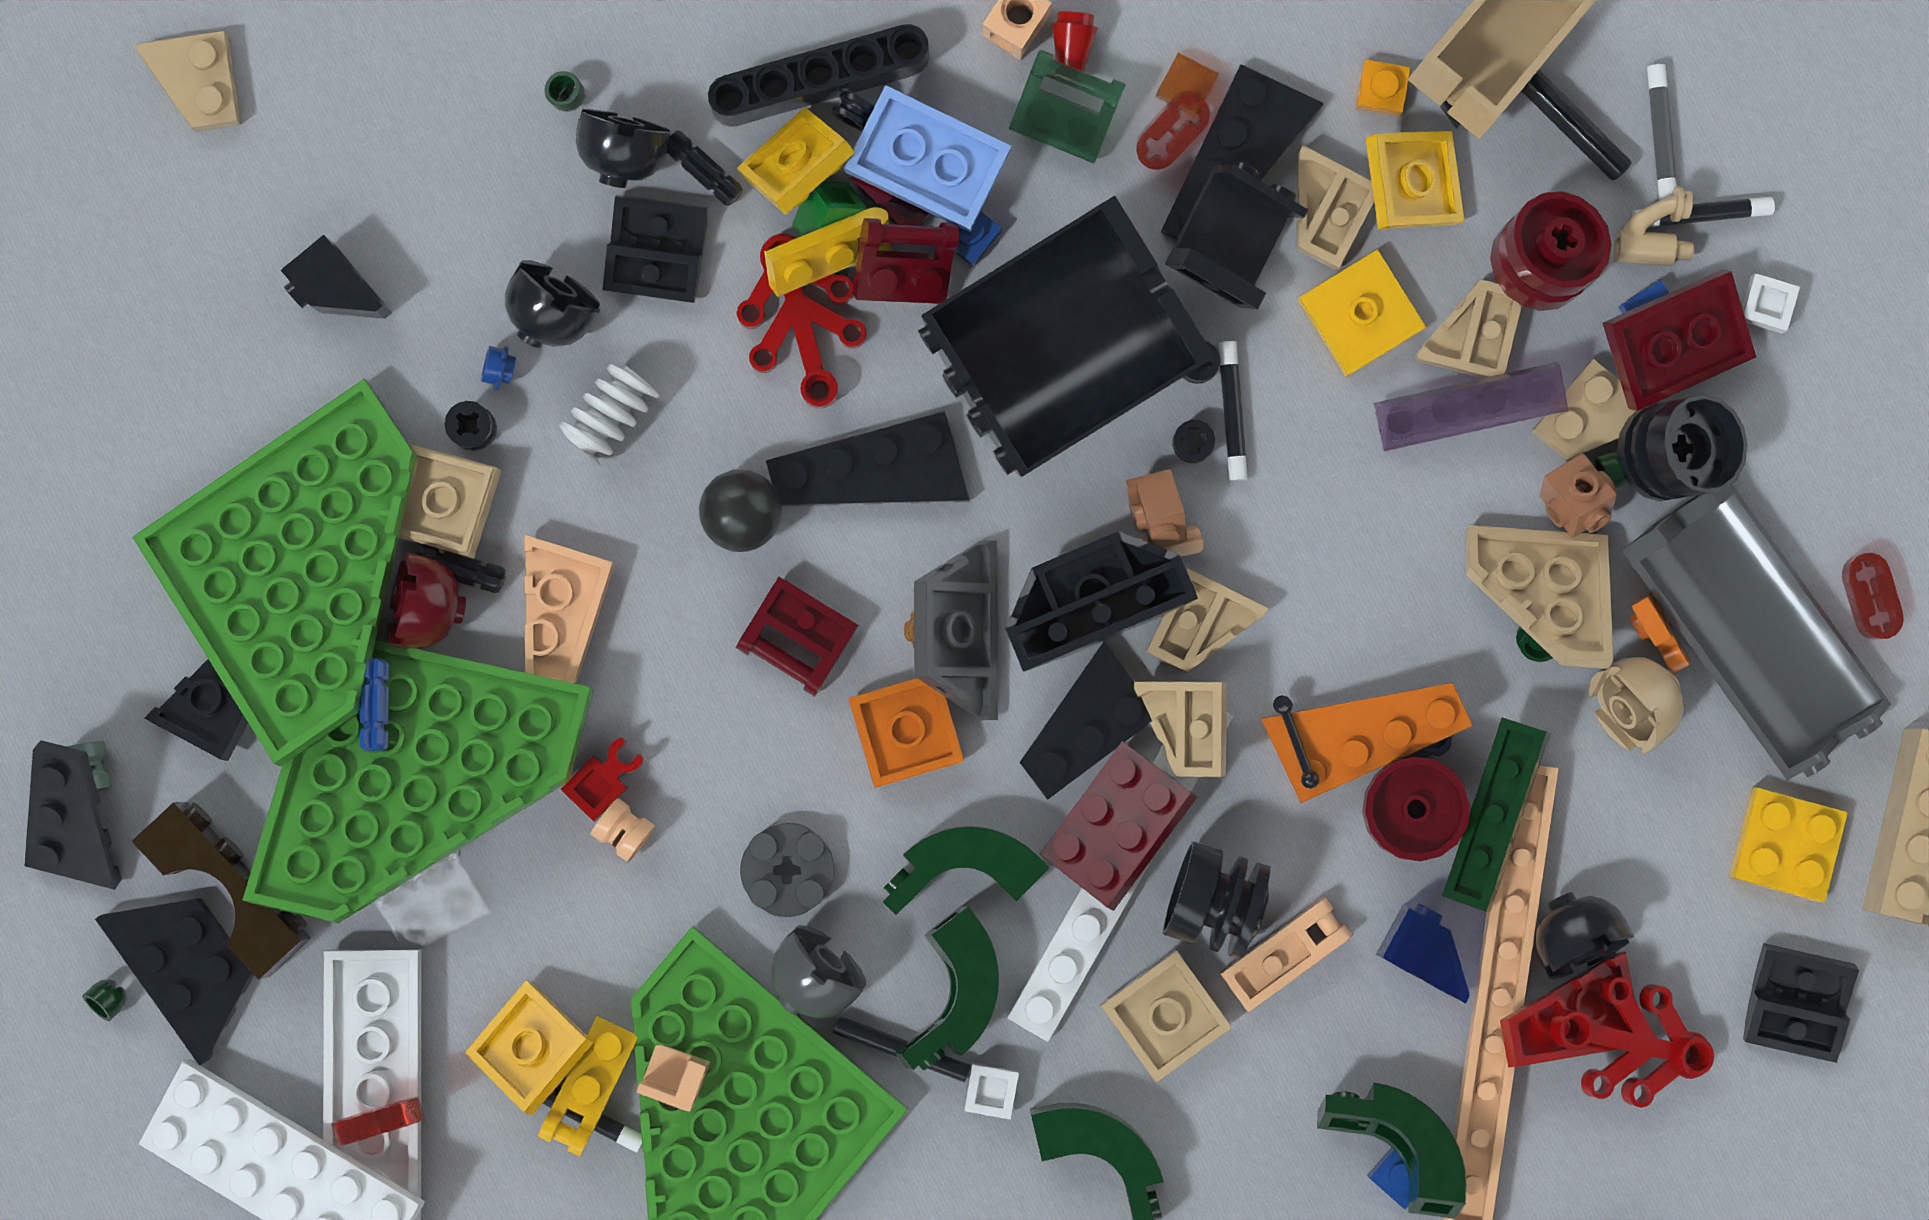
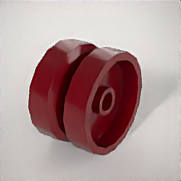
M1563 191L1542 193L1527 201L1517 214L1503 226L1493 240L1490 255L1493 276L1503 292L1518 304L1537 311L1556 310L1573 301L1600 276L1609 263L1612 242L1608 225L1598 210L1582 197Z
M1411 757L1392 762L1376 773L1364 792L1362 807L1367 832L1381 849L1397 858L1420 862L1441 857L1456 846L1468 827L1470 803L1466 788L1454 771L1434 759ZM1413 800H1418L1419 803L1425 805V813L1420 815V818H1412L1408 814V804Z

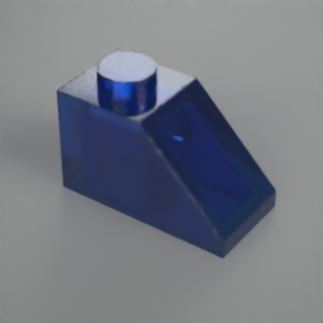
M1420 903L1417 904L1415 910L1402 906L1376 955L1466 1004L1470 993L1452 932L1440 925L1443 916Z

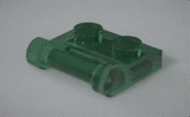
M1040 49L1009 129L1094 164L1126 84L1115 79L1110 83L1053 60V54ZM1045 76L1104 100L1100 112L1040 89Z

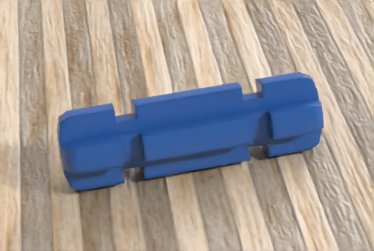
M375 658L369 659L364 674L366 681L362 685L360 698V723H363L364 729L360 730L359 745L361 749L369 752L384 751L388 747V731H385L384 726L388 725L389 687H386L385 682L389 681V665L385 660Z

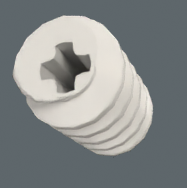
M609 364L606 368L613 381L608 382L599 378L595 381L601 396L598 397L585 393L583 399L589 410L585 411L573 407L570 411L577 424L572 425L562 421L559 424L564 436L600 466L601 464L595 453L600 452L609 456L613 453L607 441L608 437L619 441L625 439L619 424L623 423L632 427L637 425L631 410L636 409L645 413L648 412L649 408L643 399V395L646 394L655 398L661 396L658 391L626 365L624 368Z

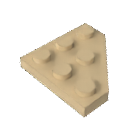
M1468 525L1465 533L1466 576L1561 666L1609 669L1613 662L1608 535L1581 533L1572 538L1568 532Z

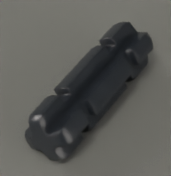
M677 130L670 135L668 155L676 162L682 161V167L708 191L713 189L714 196L724 205L730 206L739 198L743 189L732 176L728 175L726 177L724 169L698 146L693 147L692 141L683 132Z
M423 544L417 549L416 554L433 558L447 566L459 583L472 587L478 583L481 584L480 589L492 593H499L503 587L506 570L501 566L487 563L485 567L481 565V560L471 559L444 551L443 554L439 552V549Z

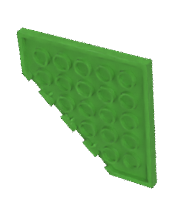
M365 379L359 381L132 537L269 757L278 766H282L359 713L362 685L366 681L364 678L365 669L369 659L372 657L417 461L416 453L371 385Z
M375 640L371 659H383L389 665V681L385 682L386 687H389L388 725L384 726L385 731H388L387 749L379 752H369L361 749L359 745L360 730L364 729L363 723H360L359 710V713L282 765L243 901L333 923H340L568 783L592 700L593 689L584 685L416 648L389 645L388 642Z
M692 926L631 998L634 1035L638 1037L634 1046L637 1085L644 1079L652 1054L658 1044H663L710 1061L695 1106L690 1112L639 1094L642 1150L644 1152L647 1214L649 1220H816L908 1109V1107L802 1017L787 1011L780 1004L775 994L695 926Z

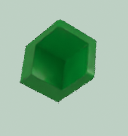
M822 182L799 206L792 227L798 237H801L868 208L849 183Z

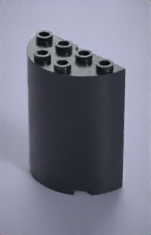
M1115 195L922 314L921 318L924 327L918 330L930 353L933 355L938 352L947 368L943 370L942 378L955 398L963 394L971 409L968 410L966 416L978 436L981 438L988 434L997 447L992 452L1006 475L1015 471L1020 477L1030 473L1215 358L1177 294L1165 281L1157 262Z

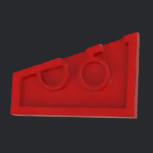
M1619 952L1501 1019L1500 1024L1508 1068L1619 1050L1589 1043L1580 1050L1561 1047L1552 1039L1549 1026L1552 1018L1559 1011L1571 1009L1587 1014L1594 1025L1630 1032L1616 1006L1605 1002L1599 993L1601 981L1609 975L1627 978L1632 984L1626 952ZM1618 983L1612 989L1614 998L1618 996L1620 991ZM1569 1021L1565 1025V1036L1570 1031Z

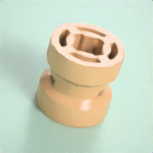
M617 798L598 820L590 835L600 843H610L615 847L616 855L628 863L650 837L656 825L645 817H636L631 813L630 806L620 798Z

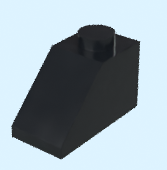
M322 235L281 269V272L290 281L284 286L285 290L301 308L309 304L320 313L386 319L392 314L335 243L325 235Z

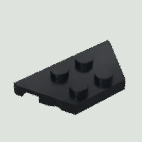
M196 898L102 914L95 918L200 1066L209 1061L214 1053L212 1050L224 1027L228 1026L236 1011V1004L241 995L246 992L254 974L227 946L230 937L203 899Z

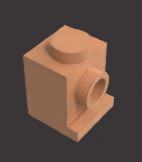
M1171 469L1126 480L1129 509L1134 517L1138 533L1146 531L1149 543L1161 548L1188 540L1185 512Z

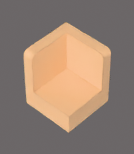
M658 1044L654 1049L644 1079L639 1083L636 1092L690 1112L695 1106L710 1061L663 1044Z

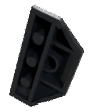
M1117 531L1032 567L1005 630L1023 672L1070 656L1153 621L1197 600L1198 596L1180 554Z

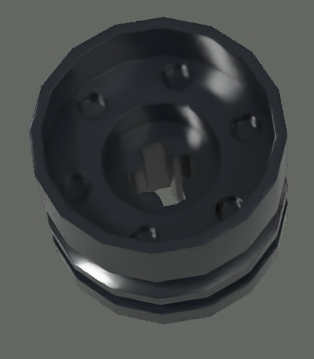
M1702 394L1651 405L1633 413L1627 418L1619 433L1617 455L1621 471L1632 489L1644 498L1667 501L1725 490L1738 479L1746 463L1748 444L1744 425L1735 410L1721 398Z
M1192 841L1183 859L1171 894L1162 934L1194 944L1203 927L1207 926L1211 928L1210 950L1219 952L1227 934H1231L1228 956L1241 960L1250 942L1257 935L1266 911L1269 898L1268 883L1271 866L1257 862L1248 881H1246L1248 859L1239 856L1229 874L1221 872L1223 851Z

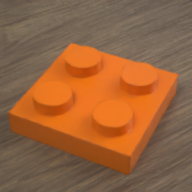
M918 678L848 698L874 788L964 762L946 697Z

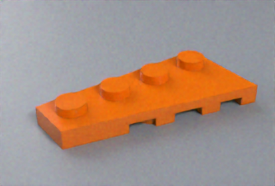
M1453 682L1292 712L1291 715L1310 767L1319 775L1320 779L1319 784L1315 788L1308 789L1301 783L1303 772L1282 715L1278 714L1261 718L1300 803L1306 802L1473 726Z

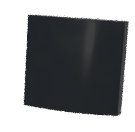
M616 195L610 243L607 244L602 290L694 303L701 271L709 207Z
M1763 943L1748 1003L1743 1040L1746 1043L1837 1063L1850 1023L1846 1011L1859 969L1854 963Z

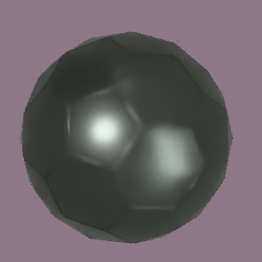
M730 470L715 477L704 489L700 499L699 518L704 532L716 545L732 552H749L765 545L774 536L781 521L782 505L777 490L764 476L751 470Z

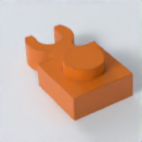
M1649 592L1635 600L1631 606L1635 613L1630 615L1629 618L1640 638L1645 640L1650 637L1654 646L1658 647L1672 674L1689 666L1691 660L1676 638L1674 629L1653 594Z

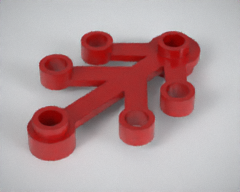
M784 233L776 234L767 239L760 251V262L764 272L748 300L741 302L737 308V318L743 327L756 329L764 323V306L773 293L769 286L764 252L796 239L795 236ZM831 274L812 282V284L826 290L828 298L835 304H846L854 296L852 294L853 283L845 275ZM837 282H844L848 285L849 291L844 297H836L831 292L833 285ZM800 287L784 294L785 301L761 343L751 349L749 362L753 369L759 373L771 372L777 365L778 358L776 353L793 326L806 373L800 386L802 397L811 407L823 409L835 402L838 396V384L831 373L824 371L811 321L839 336L840 342L850 349L859 348L864 344L866 329L859 320H847L803 295ZM750 306L758 308L760 312L758 319L753 322L745 321L742 316L743 311ZM850 326H856L861 330V336L855 342L847 341L844 338V331ZM763 350L770 352L772 359L768 365L759 366L755 363V356L758 352ZM819 382L825 383L829 387L827 396L821 399L815 398L811 394L812 387Z
M1609 975L1601 981L1599 993L1605 1002L1616 1006L1630 1032L1594 1025L1587 1014L1571 1009L1559 1011L1550 1022L1549 1029L1552 1039L1561 1047L1580 1050L1589 1043L1626 1051L1603 1070L1592 1068L1583 1074L1581 1078L1583 1092L1587 1096L1597 1099L1608 1098L1612 1094L1614 1086L1652 1057L1666 1060L1646 1078L1630 1077L1623 1083L1621 1096L1627 1104L1640 1108L1647 1107L1652 1103L1654 1095L1678 1076L1686 1079L1697 1078L1707 1073L1714 1062V1051L1711 1044L1700 1033L1687 1031L1672 1004L1673 997L1671 991L1667 987L1649 984L1645 986L1640 992L1639 1002L1645 1011L1657 1014L1670 1041L1656 1038L1632 995L1633 987L1631 982L1627 978ZM1618 983L1620 991L1618 996L1614 998L1612 989ZM1658 992L1660 997L1659 1003L1654 1006L1653 996ZM1569 1021L1570 1031L1565 1036V1025ZM1688 1048H1689V1049H1690V1056H1689L1688 1060L1686 1061V1052H1687V1050H1688ZM1600 1076L1601 1087L1595 1091L1594 1082ZM1640 1085L1641 1095L1636 1100L1634 1096V1091L1636 1087Z

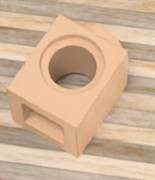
M998 0L982 24V36L1021 60L1050 17L1052 3L1048 0ZM1023 7L1031 13L1032 18L1027 23L1019 25L1012 23L1008 19L1007 13L1012 8Z

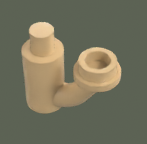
M1675 186L1671 196L1659 200L1633 215L1625 224L1623 230H1618L1614 243L1615 262L1673 266L1675 259L1692 260L1694 253L1693 242L1677 241V236L1673 233L1645 232L1650 225L1669 214L1673 222L1689 219L1693 206L1692 191H1685L1683 187Z

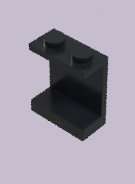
M1234 161L1233 164L1214 165L1165 265L1239 308L1258 309L1266 292L1254 285L1288 218H1304L1308 209L1295 202L1297 195L1291 190L1278 184L1268 186L1257 179L1260 173L1256 169L1245 163Z

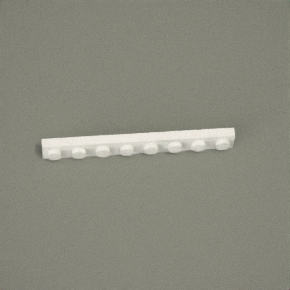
M1228 712L1226 719V729L1234 717ZM1164 745L1161 746L1152 763L1191 792L1199 777L1175 776L1166 758V749ZM1149 864L1114 911L1105 907L1083 888H1080L1009 1012L1007 1019L1047 1042L1050 1040Z

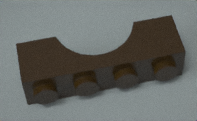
M173 802L132 840L133 844L163 876L191 869L208 873L219 880L229 892L235 909V924L227 946L258 980L270 977L311 939L304 931V928L307 926L306 921L299 914L243 901L251 872L240 861L244 857L242 851L229 838L223 837L220 839L209 827L213 823L212 819L199 805L194 802L190 805L187 802Z

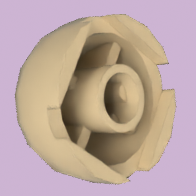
M1645 657L1623 658L1613 662L1609 669L1598 671L1591 678L1589 686L1590 698L1597 695L1598 702L1603 710L1598 709L1595 711L1596 717L1608 735L1623 748L1630 751L1637 746L1642 749L1641 753H1648L1677 730L1684 711L1680 684L1676 676L1662 665Z

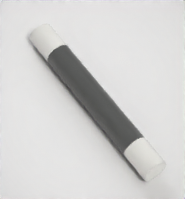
M1654 64L1647 67L1658 195L1659 200H1662L1672 195L1677 183L1666 65Z

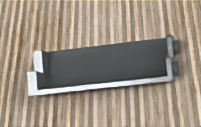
M1732 484L1723 491L1694 496L1678 507L1674 513L1653 525L1622 550L1625 557L1786 780L1802 772L1807 777L1818 773L1830 764L1831 761L1828 756L1840 741L1853 734H1856L1859 739L1864 738L1883 724L1880 718L1891 703Z

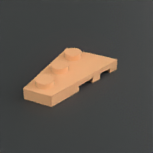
M524 534V551L526 552V576H524V594H526L525 673L577 684L615 563Z

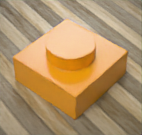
M1365 59L1362 64L1355 108L1401 116L1411 67Z

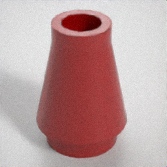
M1058 11L1057 22L1052 23L1056 78L1083 81L1085 66L1098 27L1094 26L1095 15L1072 11Z

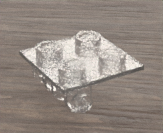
M460 850L455 851L374 901L403 949H418L490 913V909L458 858L461 856Z

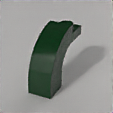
M977 826L944 829L923 838L903 854L915 869L909 874L902 868L883 887L889 893L883 903L897 915L934 877L955 868H971L989 875L1017 902L1049 869V866L1028 846L1006 833Z
M969 906L959 907L924 935L947 968L950 992L947 1004L941 1015L930 1026L895 1052L903 1065L908 1069L914 1070L918 1066L922 1071L928 1069L945 1055L942 1047L946 1044L954 1054L962 1056L980 1038L992 1017L999 987L997 958L986 930Z
M1375 1082L1365 1099H1360L1358 1094L1347 1091L1325 1095L1318 1109L1317 1129L1364 1134L1384 1141L1397 1152L1406 1167L1409 1179L1408 1213L1456 1219L1466 1204L1464 1162L1451 1131L1429 1106L1403 1090Z
M1057 1103L1030 1109L1042 1162L1074 1154H1088L1101 1158L1113 1166L1123 1179L1133 1220H1157L1162 1218L1156 1190L1147 1192L1146 1186L1162 1183L1164 1180L1152 1151L1131 1125L1107 1110L1082 1103Z

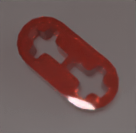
M1187 90L1178 93L1142 130L1137 138L1136 151L1138 159L1144 166L1153 170L1167 168L1205 129L1209 122L1210 112L1204 97L1195 91ZM1194 102L1199 104L1197 115L1200 119L1196 123L1187 120L1177 130L1173 125L1181 116L1178 106L1182 103L1188 107ZM1169 131L1172 136L1165 143L1167 155L1162 157L1159 154H1155L1152 158L1148 157L1146 154L1149 151V146L1146 141L1150 137L1158 141Z
M1862 553L1849 558L1843 566L1842 581L1858 631L1864 637L1872 640L1889 639L1897 635L1902 629L1904 616L1887 561L1875 553ZM1862 562L1866 568L1874 567L1876 571V576L1869 580L1873 594H1871L1868 583L1865 580L1858 581L1856 578V572L1862 570ZM1873 599L1878 611L1887 612L1889 615V621L1883 623L1884 631H1882L1879 625L1871 626L1869 617L1876 614Z
M415 1096L332 1122L331 1125L337 1146H342L425 1120L419 1097Z

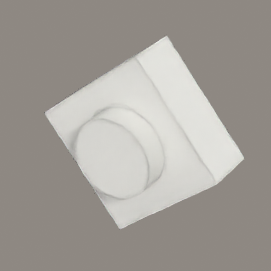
M1755 273L1750 277L1742 304L1746 322L1781 334L1788 331L1800 287Z
M972 1062L964 1111L1011 1120L1019 1071Z

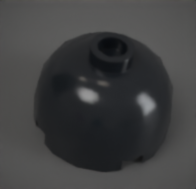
M582 109L576 128V146L579 157L589 169L600 173V183L618 188H626L628 180H644L653 175L662 165L670 143L671 132L668 128L633 117V120L617 117L618 113Z
M522 260L512 275L505 292V308L510 321L519 329L517 336L535 348H541L543 344L552 347L566 346L581 339L600 312V309H598L600 306L598 299L588 289L567 275L564 282L549 276L553 269L552 267L532 260Z
M1569 892L1548 903L1551 912L1539 922L1535 933V948L1548 978L1557 979L1574 973L1570 966L1572 963L1574 966L1587 963L1589 967L1611 956L1629 944L1628 939L1634 938V934L1617 907L1606 899L1595 896L1576 899L1574 893Z

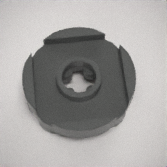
M796 823L776 824L754 836L743 853L740 865L742 885L751 902L767 913L779 917L799 916L819 905L832 886L835 872L833 855L823 839L808 827ZM783 856L792 857V863L801 867V873L792 877V883H783L782 876L774 872L775 865L782 864Z

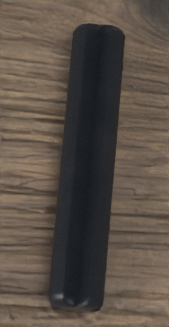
M1538 70L1521 92L1610 180L1618 179L1632 164L1631 160Z

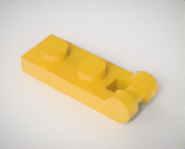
M872 207L765 251L770 288L779 297L855 265L863 220L865 218L880 219L882 224H889L887 211L879 207ZM880 243L877 250L892 251L891 243Z
M596 1016L587 1035L594 1043L569 1071L537 1136L549 1143L554 1139L569 1146L567 1151L578 1157L582 1156L638 1039L634 1033ZM568 1109L584 1117L578 1129L562 1122Z

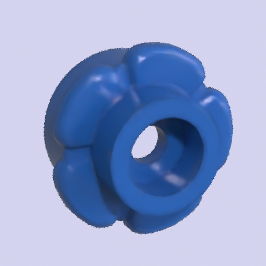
M489 345L486 353L481 382L493 384L494 390L499 389L501 382L510 384L516 357L508 355L509 348L507 345H504L503 348Z

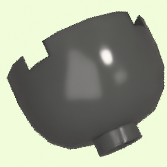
M798 925L781 942L774 954L771 973L773 983L779 992L778 1000L787 1011L794 1015L801 1013L808 1017L827 1019L840 1014L857 1000L864 991L862 989L866 986V979L861 968L845 950L839 959L835 953L824 945L831 938L810 926Z

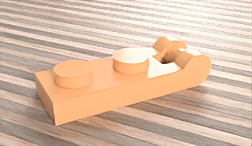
M1326 896L1315 901L1294 919L1245 953L1241 960L1237 959L1219 972L1247 1012L1253 1010L1353 936L1345 923L1340 924L1331 912L1334 907ZM1314 923L1319 926L1325 935L1317 943H1314L1305 931Z

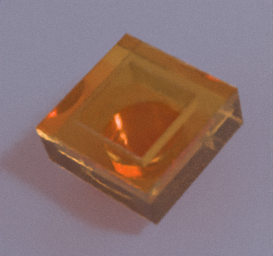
M1178 52L1156 93V97L1196 118L1219 73Z

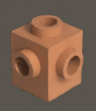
M1581 453L1544 476L1539 497L1545 503L1546 512L1551 521L1557 527H1564L1570 536L1574 538L1586 530L1589 533H1593L1610 521L1617 494L1611 478L1604 471L1598 472L1585 454Z

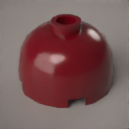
M406 552V561L401 560L390 601V609H394V617H397V624L388 622L387 641L389 645L423 649L436 645L448 635L453 623H462L466 609V597L458 595V581L447 566L433 558Z

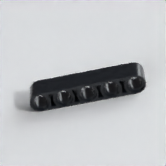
M912 24L899 25L723 75L715 79L710 85L708 102L715 118L721 124L731 127L838 98L842 91L855 93L912 77L921 73L928 64V38L925 32L918 26ZM904 42H913L920 47L921 51L913 59H903L896 54V49ZM867 54L875 58L877 62L871 70L859 72L851 66L855 57ZM816 67H825L832 72L831 78L822 85L812 84L807 80L808 73ZM773 79L784 81L788 86L781 96L772 98L762 92L767 82ZM727 92H736L743 97L741 104L733 110H725L718 106L720 98Z

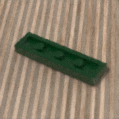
M1503 717L1501 718L1469 814L1468 827L1461 837L1442 894L1443 897L1485 912H1491L1550 736L1549 732Z

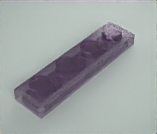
M1558 362L1373 403L1381 445L1384 451L1569 411L1561 366Z

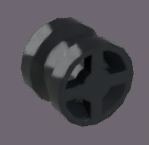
M459 402L450 408L445 417L444 426L446 434L451 441L466 450L477 451L484 449L492 443L496 436L497 425L494 416L477 402Z

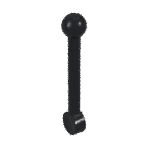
M1280 695L1275 698L1273 707L1283 717L1303 772L1301 783L1308 789L1315 788L1319 784V775L1311 769L1290 712L1293 707L1292 701L1289 697Z

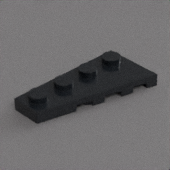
M1240 64L1162 227L1161 233L1177 240L1214 165L1233 164L1234 161L1245 163L1260 173L1257 179L1261 181L1310 120L1318 113L1324 103Z
M945 411L766 460L772 485L777 490L782 507L969 502Z

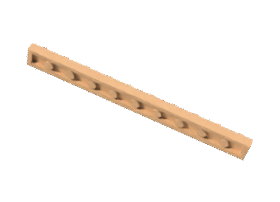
M1539 766L1491 912H1486L1454 1129V1138L1460 1149L1466 1173V1204L1456 1219L1441 1217V1220H1493L1515 1067L1508 1068L1500 1020L1522 1008L1525 1002L1559 768Z

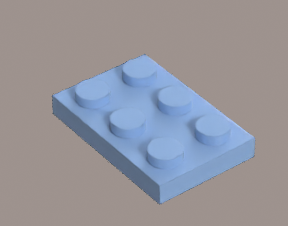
M885 85L853 149L855 153L848 159L844 170L846 173L949 223H956L959 228L971 232L1011 151V145Z

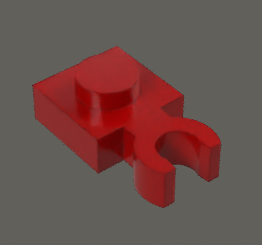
M621 737L610 745L607 754L608 759L604 764L593 755L573 775L570 781L560 789L594 822L629 788L619 779L621 775L638 770L644 763L645 757L641 754L637 755L628 764L623 763L619 759L620 749L628 742L625 738Z

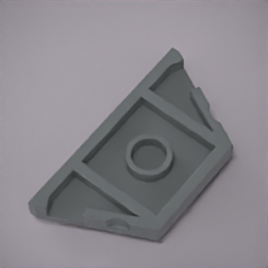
M980 541L914 581V676L979 720H998L997 541Z

